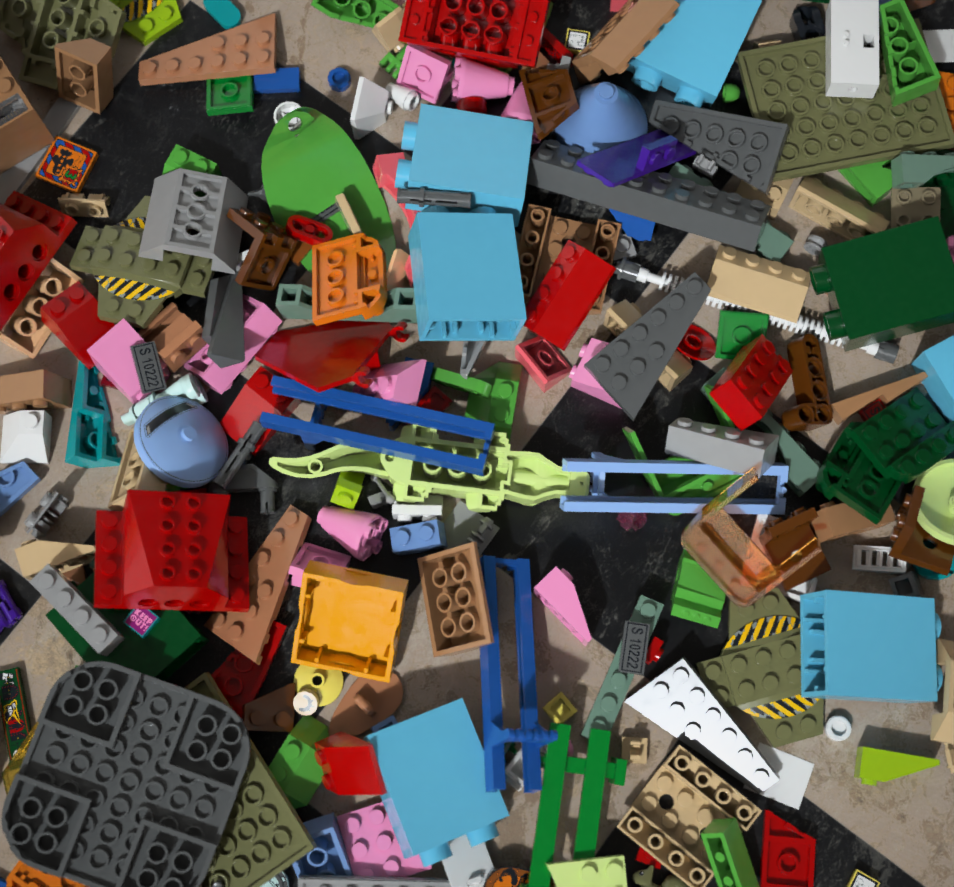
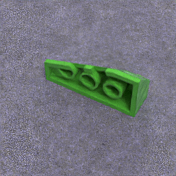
M313 0L311 6L330 18L371 28L399 7V5L391 0Z

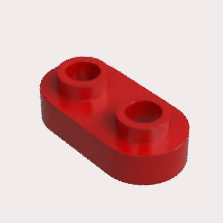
M301 215L289 217L285 227L288 235L310 245L331 241L333 237V232L329 226Z

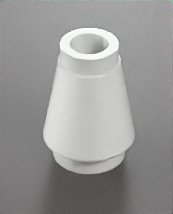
M392 82L385 88L389 91L390 99L404 111H413L417 107L420 96L416 90Z

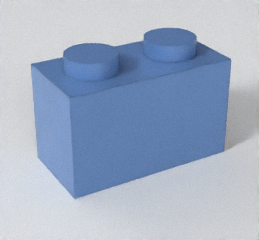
M437 519L389 528L392 551L399 556L448 547L444 523Z

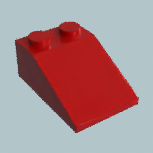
M77 281L40 307L41 319L60 341L90 370L95 364L87 349L112 329L115 324L99 319L97 315L98 301Z
M262 366L246 382L220 422L224 432L236 442L239 438H243L252 425L253 420L260 423L259 420L262 412L289 417L301 403L300 399L273 394L274 386L270 385L273 375ZM266 428V431H264L255 445L256 449L252 452L254 457L277 430Z
M342 731L314 743L317 750L314 753L315 758L322 767L324 773L322 781L327 790L338 795H383L387 793L373 744Z

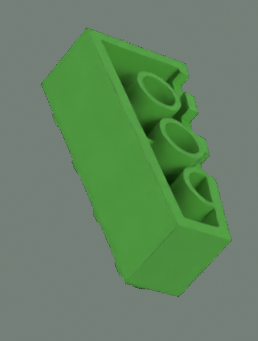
M891 0L881 4L879 7V34L892 107L937 90L941 75L905 1Z

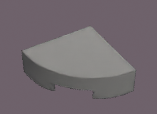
M383 492L367 497L372 509L388 504Z

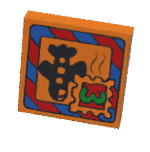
M55 136V141L52 142L35 176L69 192L80 193L99 154L69 140Z

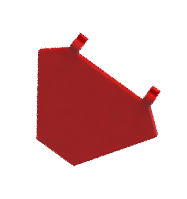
M335 321L319 326L311 325L277 331L254 357L256 361L318 393L351 381L362 388H368L373 383V379H366L364 377L371 371L369 367L365 366L389 336L398 342H406L410 335L401 332L408 326L406 322H399L392 326L389 322Z

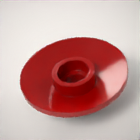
M691 324L677 349L689 358L703 361L713 357L716 352V344L705 330Z

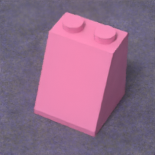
M123 318L88 348L87 352L96 368L128 400L136 404L146 398L151 392L146 394L141 392L130 346L146 342ZM159 357L166 383L171 373L167 365Z
M591 338L589 344L584 343L581 348L579 357L582 359L579 365L574 364L570 372L569 378L572 379L571 387L621 408L584 368L585 363L609 344L608 342Z

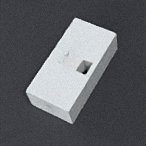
M830 0L826 10L825 96L873 98L879 87V0Z

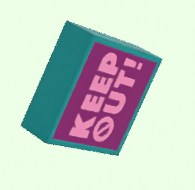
M133 609L123 623L142 638H145L161 618L151 610Z

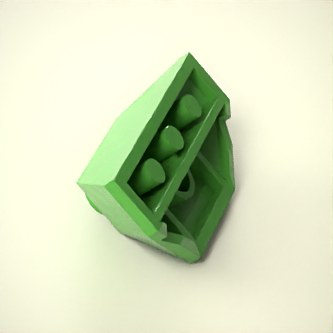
M499 361L473 377L485 381L493 387L488 398L469 393L465 417L495 423V432L506 433V438L509 439L508 444H510L523 365Z
M304 715L268 767L294 809L309 804L322 782V775H324L322 767L315 758L314 753L317 750L314 743L329 737L328 726L310 715Z

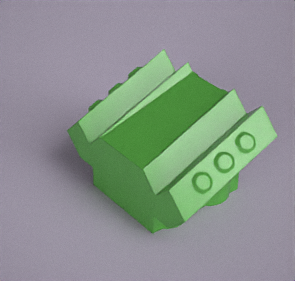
M688 533L683 552L679 558L672 590L671 615L718 629L731 572V563L734 557V547Z

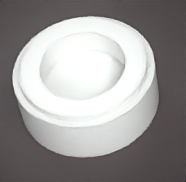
M832 716L826 721L824 730L829 739L843 741L851 734V724L843 716Z

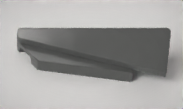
M238 272L210 280L202 338L209 344L207 356L220 368L242 363L245 360L243 289L235 281Z

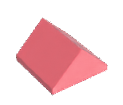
M539 336L522 342L515 347L516 359L523 365L524 369L544 393L568 376L572 370L571 366L554 345Z

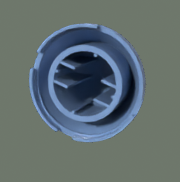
M610 82L588 84L576 89L575 94L579 109L555 128L556 141L569 147L576 146L589 153H597L647 134L648 122L643 106L632 93Z

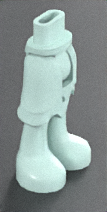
M187 373L160 394H156L154 391L146 398L132 405L129 408V412L121 415V419L127 426L135 424L143 409L149 403L161 397L178 396L190 398L200 405L208 402V397L198 378L191 373Z

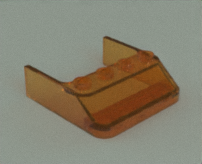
M754 467L706 504L681 534V543L684 549L730 600L739 607L751 606L822 551L820 541L815 537L783 563L773 564L725 511L723 507L759 480L757 470Z

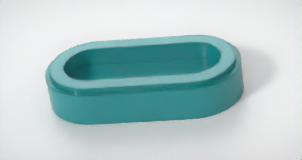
M203 0L205 10L224 29L229 30L240 26L242 22L240 11L230 0Z

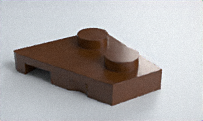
M289 683L260 698L243 704L242 720L247 730L291 732L294 721L293 700L295 697V683Z

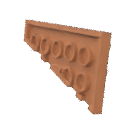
M276 14L264 16L139 62L138 81L140 85L147 86L276 73Z
M292 505L288 507L248 563L249 611H214L204 624L206 628L258 665H260L262 660L261 653L264 644H268L270 638L268 633L272 622L278 616L289 585L287 580L290 575L288 574L290 565L296 557L299 547L303 546L312 520L308 515Z

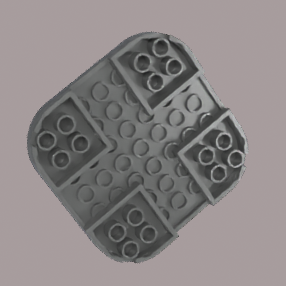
M105 661L87 662L67 671L55 682L45 700L37 720L39 723L3 805L2 830L10 845V850L20 861L29 867L59 878L64 877L89 887H199L210 869L250 762L251 741L244 721L230 706L223 702L115 663Z

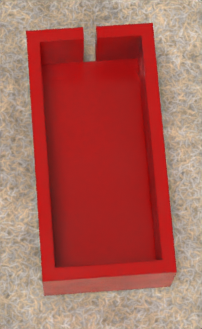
M763 334L740 349L709 393L740 431L764 417L793 372L789 362L782 358L780 354L776 355L773 343L767 340Z

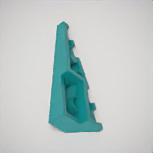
M79 360L65 463L83 468L119 466L121 457L117 455L115 447L117 444L116 437L112 436L109 424L112 420L104 389L100 387L97 375L99 370L96 366L89 370Z

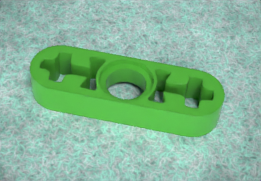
M434 367L430 380L440 385L484 398L489 397L493 387L480 379L468 377L466 380L459 373Z

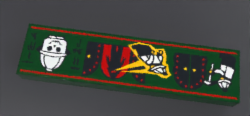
M20 667L0 671V713L11 772L20 770L33 738Z

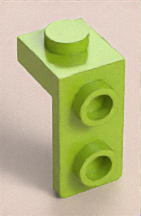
M352 471L340 472L330 502L353 510L361 493L365 474Z

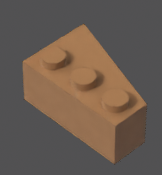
M45 369L0 376V414H5L6 411L72 408V380Z
M831 501L820 505L821 510L817 511L818 517L809 526L816 540L821 544L828 540L835 541L839 540L840 537L856 535L880 528L896 520L891 504L882 520L876 525L841 501V504L835 505V502Z

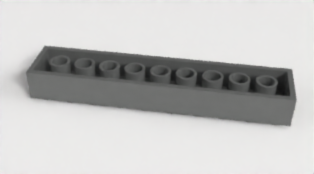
M544 140L530 158L526 184L752 252L755 251L764 232L771 208L770 205L765 204L761 200L746 199L737 193L722 192L713 186L705 187L689 179L681 180L669 173L654 171L616 187H608L601 180L585 173L584 169L576 165L578 159L594 153L583 151L576 146L562 145L556 140Z

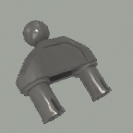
M252 452L249 453L226 490L214 484L213 480L208 485L209 494L260 493V514L276 513L275 492L278 490V483L254 464H247L251 460Z

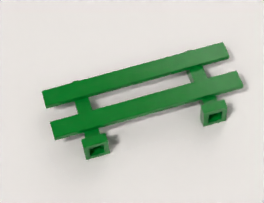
M550 722L549 731L557 730L558 739L547 745L546 753L540 752L541 768L544 770L528 883L520 884L519 887H551V873L546 863L553 862L565 772L584 775L572 860L595 857L605 778H608V783L624 786L628 761L623 758L611 757V762H607L611 731L590 728L586 758L567 756L571 725Z

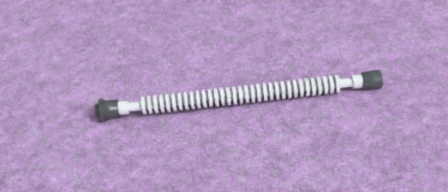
M623 257L622 261H617L614 274L618 275L617 280L622 278L632 282L640 281L645 283L648 281L659 285L658 290L660 291L662 287H665L664 292H668L669 288L673 291L685 280V278L681 277L679 282V276H675L673 280V274H670L669 278H667V272H664L663 276L651 273L649 269L641 267V264L627 260V257ZM710 296L707 297L705 305H709L711 301V307H715L717 303V309H721V306L724 305L723 310H727L730 307L729 310L736 309L735 311L761 313ZM769 315L768 322L771 320V326H774L775 322H777V328H780L781 324H783L782 329L784 330L789 326L788 331L790 332L794 328V333L797 334L800 329V335H804L806 331V334L812 333L815 337L818 335V341H822L823 337V342L827 343L829 341L824 322L821 326V321L817 320L815 324V319L812 318L809 323V317H805L803 321V315H799L797 323H793ZM841 338L830 341L829 344L833 345L835 343V346L839 347L842 340ZM883 341L861 347L860 349L865 350V353L874 355L875 359L893 364L899 351V345Z

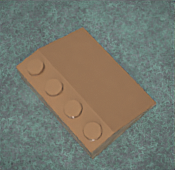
M470 542L418 558L433 656H454L494 643L477 542Z

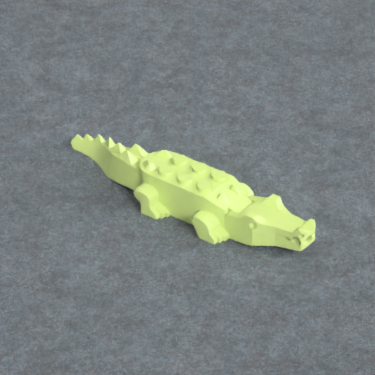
M414 424L405 425L401 430L400 437L394 440L478 459L479 454L483 453L484 443H486V440L474 438L473 443L439 439L437 429ZM494 432L484 476L340 444L311 456L299 458L272 457L269 459V464L272 468L290 476L315 478L335 472H359L388 479L393 485V495L396 502L415 504L416 502H424V498H428L429 494L466 499L468 510L482 513L497 511V507L501 506V501H504V499L525 506H534L546 500L560 498V495L588 496L590 475L588 472L562 471L561 466L548 460L540 453L510 451L511 444H508L509 439L506 438V433Z

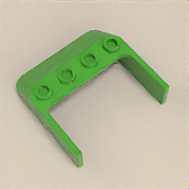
M705 385V391L717 415L720 426L735 428L732 420L710 396L709 393L714 386ZM627 426L622 428L636 460H648L635 431ZM672 455V456H670V457H668V458L665 459V460L693 461V460L685 459V458L678 457V456H674V455ZM643 473L655 497L713 498L750 477V475ZM668 513V514L673 515V516H677V515H680V514H682V513Z

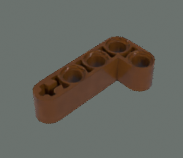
M805 334L790 341L787 345L789 364L793 370L791 375L797 406L785 410L782 413L781 420L784 427L790 431H812L830 424L833 419L818 339L813 334Z

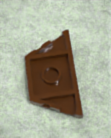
M526 69L519 70L536 135L539 140L545 138L579 109L568 69H539L538 73H528Z

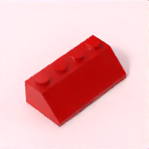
M568 239L525 307L527 320L523 326L564 351L616 268L586 248Z

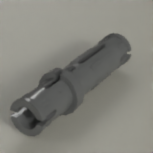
M420 187V189L398 188L397 204H419V207L438 205L470 208L471 192L425 190V187Z
M253 420L252 425L243 438L238 439L237 447L213 480L214 484L224 490L227 489V486L249 453L254 452L256 449L255 445L264 431H266V428Z

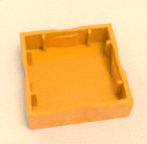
M310 560L302 576L299 598L300 615L294 635L291 663L324 670H340L354 676L389 683L395 668L409 580Z

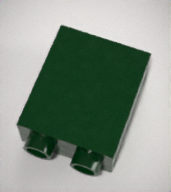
M938 216L823 247L820 251L818 265L809 267L810 279L815 294L827 293L832 310L823 312V321L830 341L841 338L845 352L954 323V263Z
M95 558L89 564L93 573L80 585L75 581H70L93 605ZM55 608L45 615L86 663L94 661L111 662L166 681L210 641L184 610H151L161 619L148 635L142 638L123 623L133 609L97 608L125 637L108 656L99 654Z

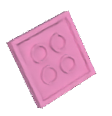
M383 802L337 816L353 876L407 877L432 869V865L423 867L419 854L404 859Z

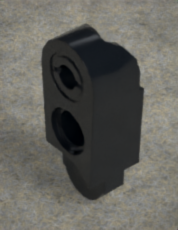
M801 6L793 10L789 24L794 41L805 40L807 37L826 36L823 19L818 7Z

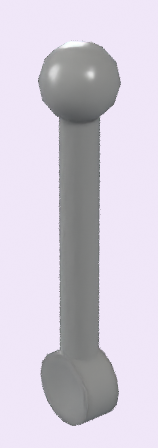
M370 476V479L377 483L386 496V502L389 504L394 503L395 496L387 491L380 478Z

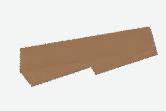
M924 371L831 404L833 419L839 425L879 398L886 406L922 383L928 375Z

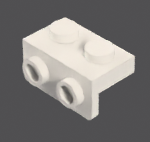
M429 495L428 498H424V502H416L415 504L395 501L392 504V516L398 522L409 523L412 520H422V522L435 519L443 520V496Z

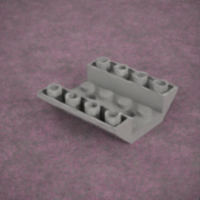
M182 168L156 177L138 257L163 261L164 252L167 250L212 259L211 270L235 274L243 229L226 215L230 208L239 210L241 207L247 208L249 196L228 177ZM200 191L205 193V196L198 197L194 193ZM189 229H194L198 232V234L190 235L186 231Z

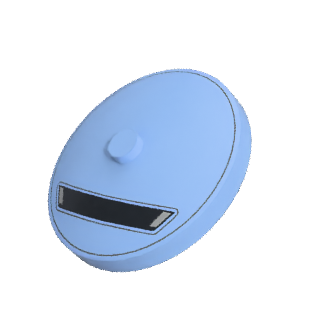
M178 396L158 398L149 403L136 420L134 442L141 460L152 473L169 484L183 488H196L206 485L216 478L228 459V441L221 424L210 411L193 400Z

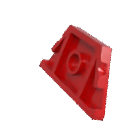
M764 810L759 887H813L816 840L776 816L770 810Z

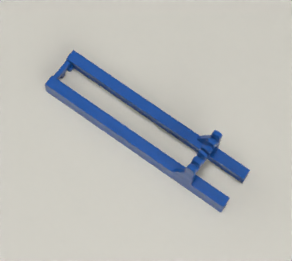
M275 375L272 377L270 385L274 386L273 394L314 402L313 414L310 422L262 412L259 421L264 428L300 435L305 448L308 450H315L316 444L321 441H327L484 476L495 432V423L334 388L318 393L293 379ZM328 405L486 440V443H484L483 453H480L478 459L322 425L321 419H324V411H326Z
M483 555L479 559L494 643L480 648L486 792H497V790L506 789L504 743L521 742L524 793H535L542 790L540 748L557 741L558 731H548L538 723L530 560L522 558L516 560ZM506 566L508 571H513L521 724V729L515 730L513 728H503L496 567L502 568Z

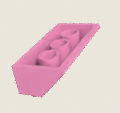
M244 294V362L220 368L207 356L209 344H206L183 365L190 373L221 395L232 386L233 380L247 368L248 362L263 347L267 339L277 332L278 326L282 323V320L264 303Z

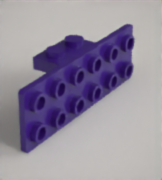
M658 129L578 159L576 165L584 169L585 173L601 180L604 185L616 187L695 155L696 152L679 142L675 137L669 136Z

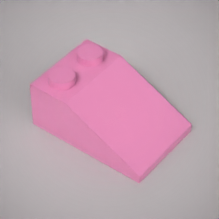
M555 567L534 587L533 594L586 647L592 638L575 586L572 583L573 577L564 568L559 570Z

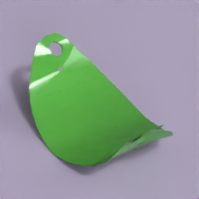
M300 107L286 114L276 123L262 153V180L267 203L275 223L286 227L287 221L292 215H301L312 219L333 205L336 195L343 193L362 232L366 236L378 240L384 250L387 273L393 252L396 249L394 231L384 199L363 156L344 130L336 122L316 109ZM295 117L300 118V127L297 130L290 131L288 128L289 121ZM340 211L322 222L331 228L333 232L332 240L351 235ZM312 249L301 261L311 274Z

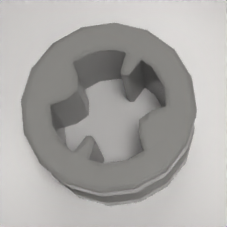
M810 235L808 237L809 242L804 244V249L810 254L819 257L821 248L828 246V243L817 235Z

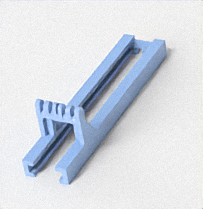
M592 452L591 457L593 459H562V471L590 472L592 476L590 477L592 485L589 486V491L592 495H560V508L564 512L785 515L786 498L783 495L787 492L784 484L788 482L789 466L784 463L775 462L763 474L778 476L776 499L608 496L604 493L605 472L746 474L697 461L621 459L604 455L601 452Z

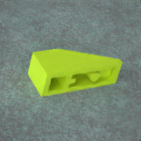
M864 746L857 747L854 778L861 779V784L877 786V782L890 781L940 765V760Z

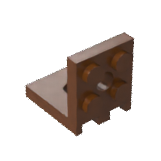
M241 207L240 210L230 208L226 216L254 237L235 281L241 286L274 291L298 241L284 231L285 227L270 221L271 217L266 213L258 211L256 214L244 207Z
M915 485L911 494L906 493L902 506H899L895 520H897V525L893 527L889 540H892L893 544L888 556L947 576L954 557V545L936 539L918 523L917 518L925 488ZM923 541H929L933 543L935 548H927L923 544Z
M805 507L799 508L786 517L787 520L785 521L780 517L768 523V526L764 527L765 532L759 537L785 592L832 570L809 526L818 517L814 507L808 510ZM797 551L803 555L804 561L802 564L796 565L791 561L792 552Z

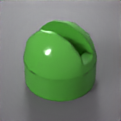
M725 83L722 92L723 102L731 103L736 101L740 96L739 87L735 84Z

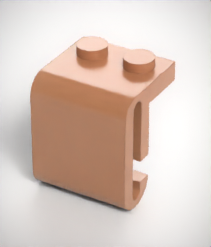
M173 302L157 314L145 330L140 329L137 332L146 343L155 341L158 356L173 373L208 344L202 338L203 328L196 320L192 322L184 313H181Z

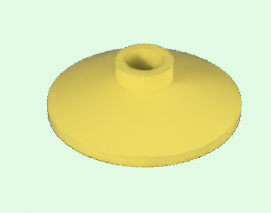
M300 665L294 675L295 692L297 694L302 689H311L319 696V707L326 706L335 701L343 689L344 678L342 671L324 670ZM316 676L322 678V683L318 686L313 683V679Z

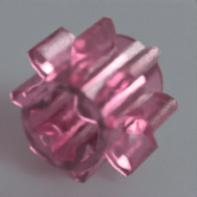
M618 512L616 519L626 531H629L631 527L637 531V529L645 525L648 513Z

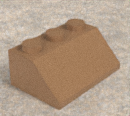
M91 38L57 43L54 46L59 97L97 114H101L114 97L111 47Z

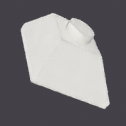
M361 76L359 77L350 117L354 139H361L386 123L388 114L391 115L393 111V101L390 100L389 91Z
M19 410L4 415L0 463L18 464L24 461L27 464H49L52 416L44 410Z

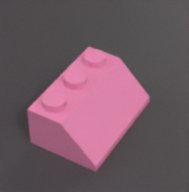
M418 359L383 364L380 368H375L367 376H364L366 379H373V383L368 388H362L355 384L352 392L417 406L427 360Z

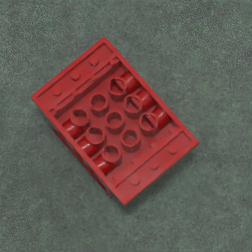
M406 0L398 41L400 43L421 46L433 53L453 59L455 57H465L498 68H517L518 65L536 68L550 0Z
M15 190L6 199L4 205L0 203V331L77 224V221L72 217Z
M128 490L123 511H96L94 608L248 612L250 606L247 517L229 516L231 495Z

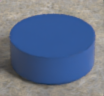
M341 67L331 70L328 74L330 88L336 92L346 91L351 85L350 73Z

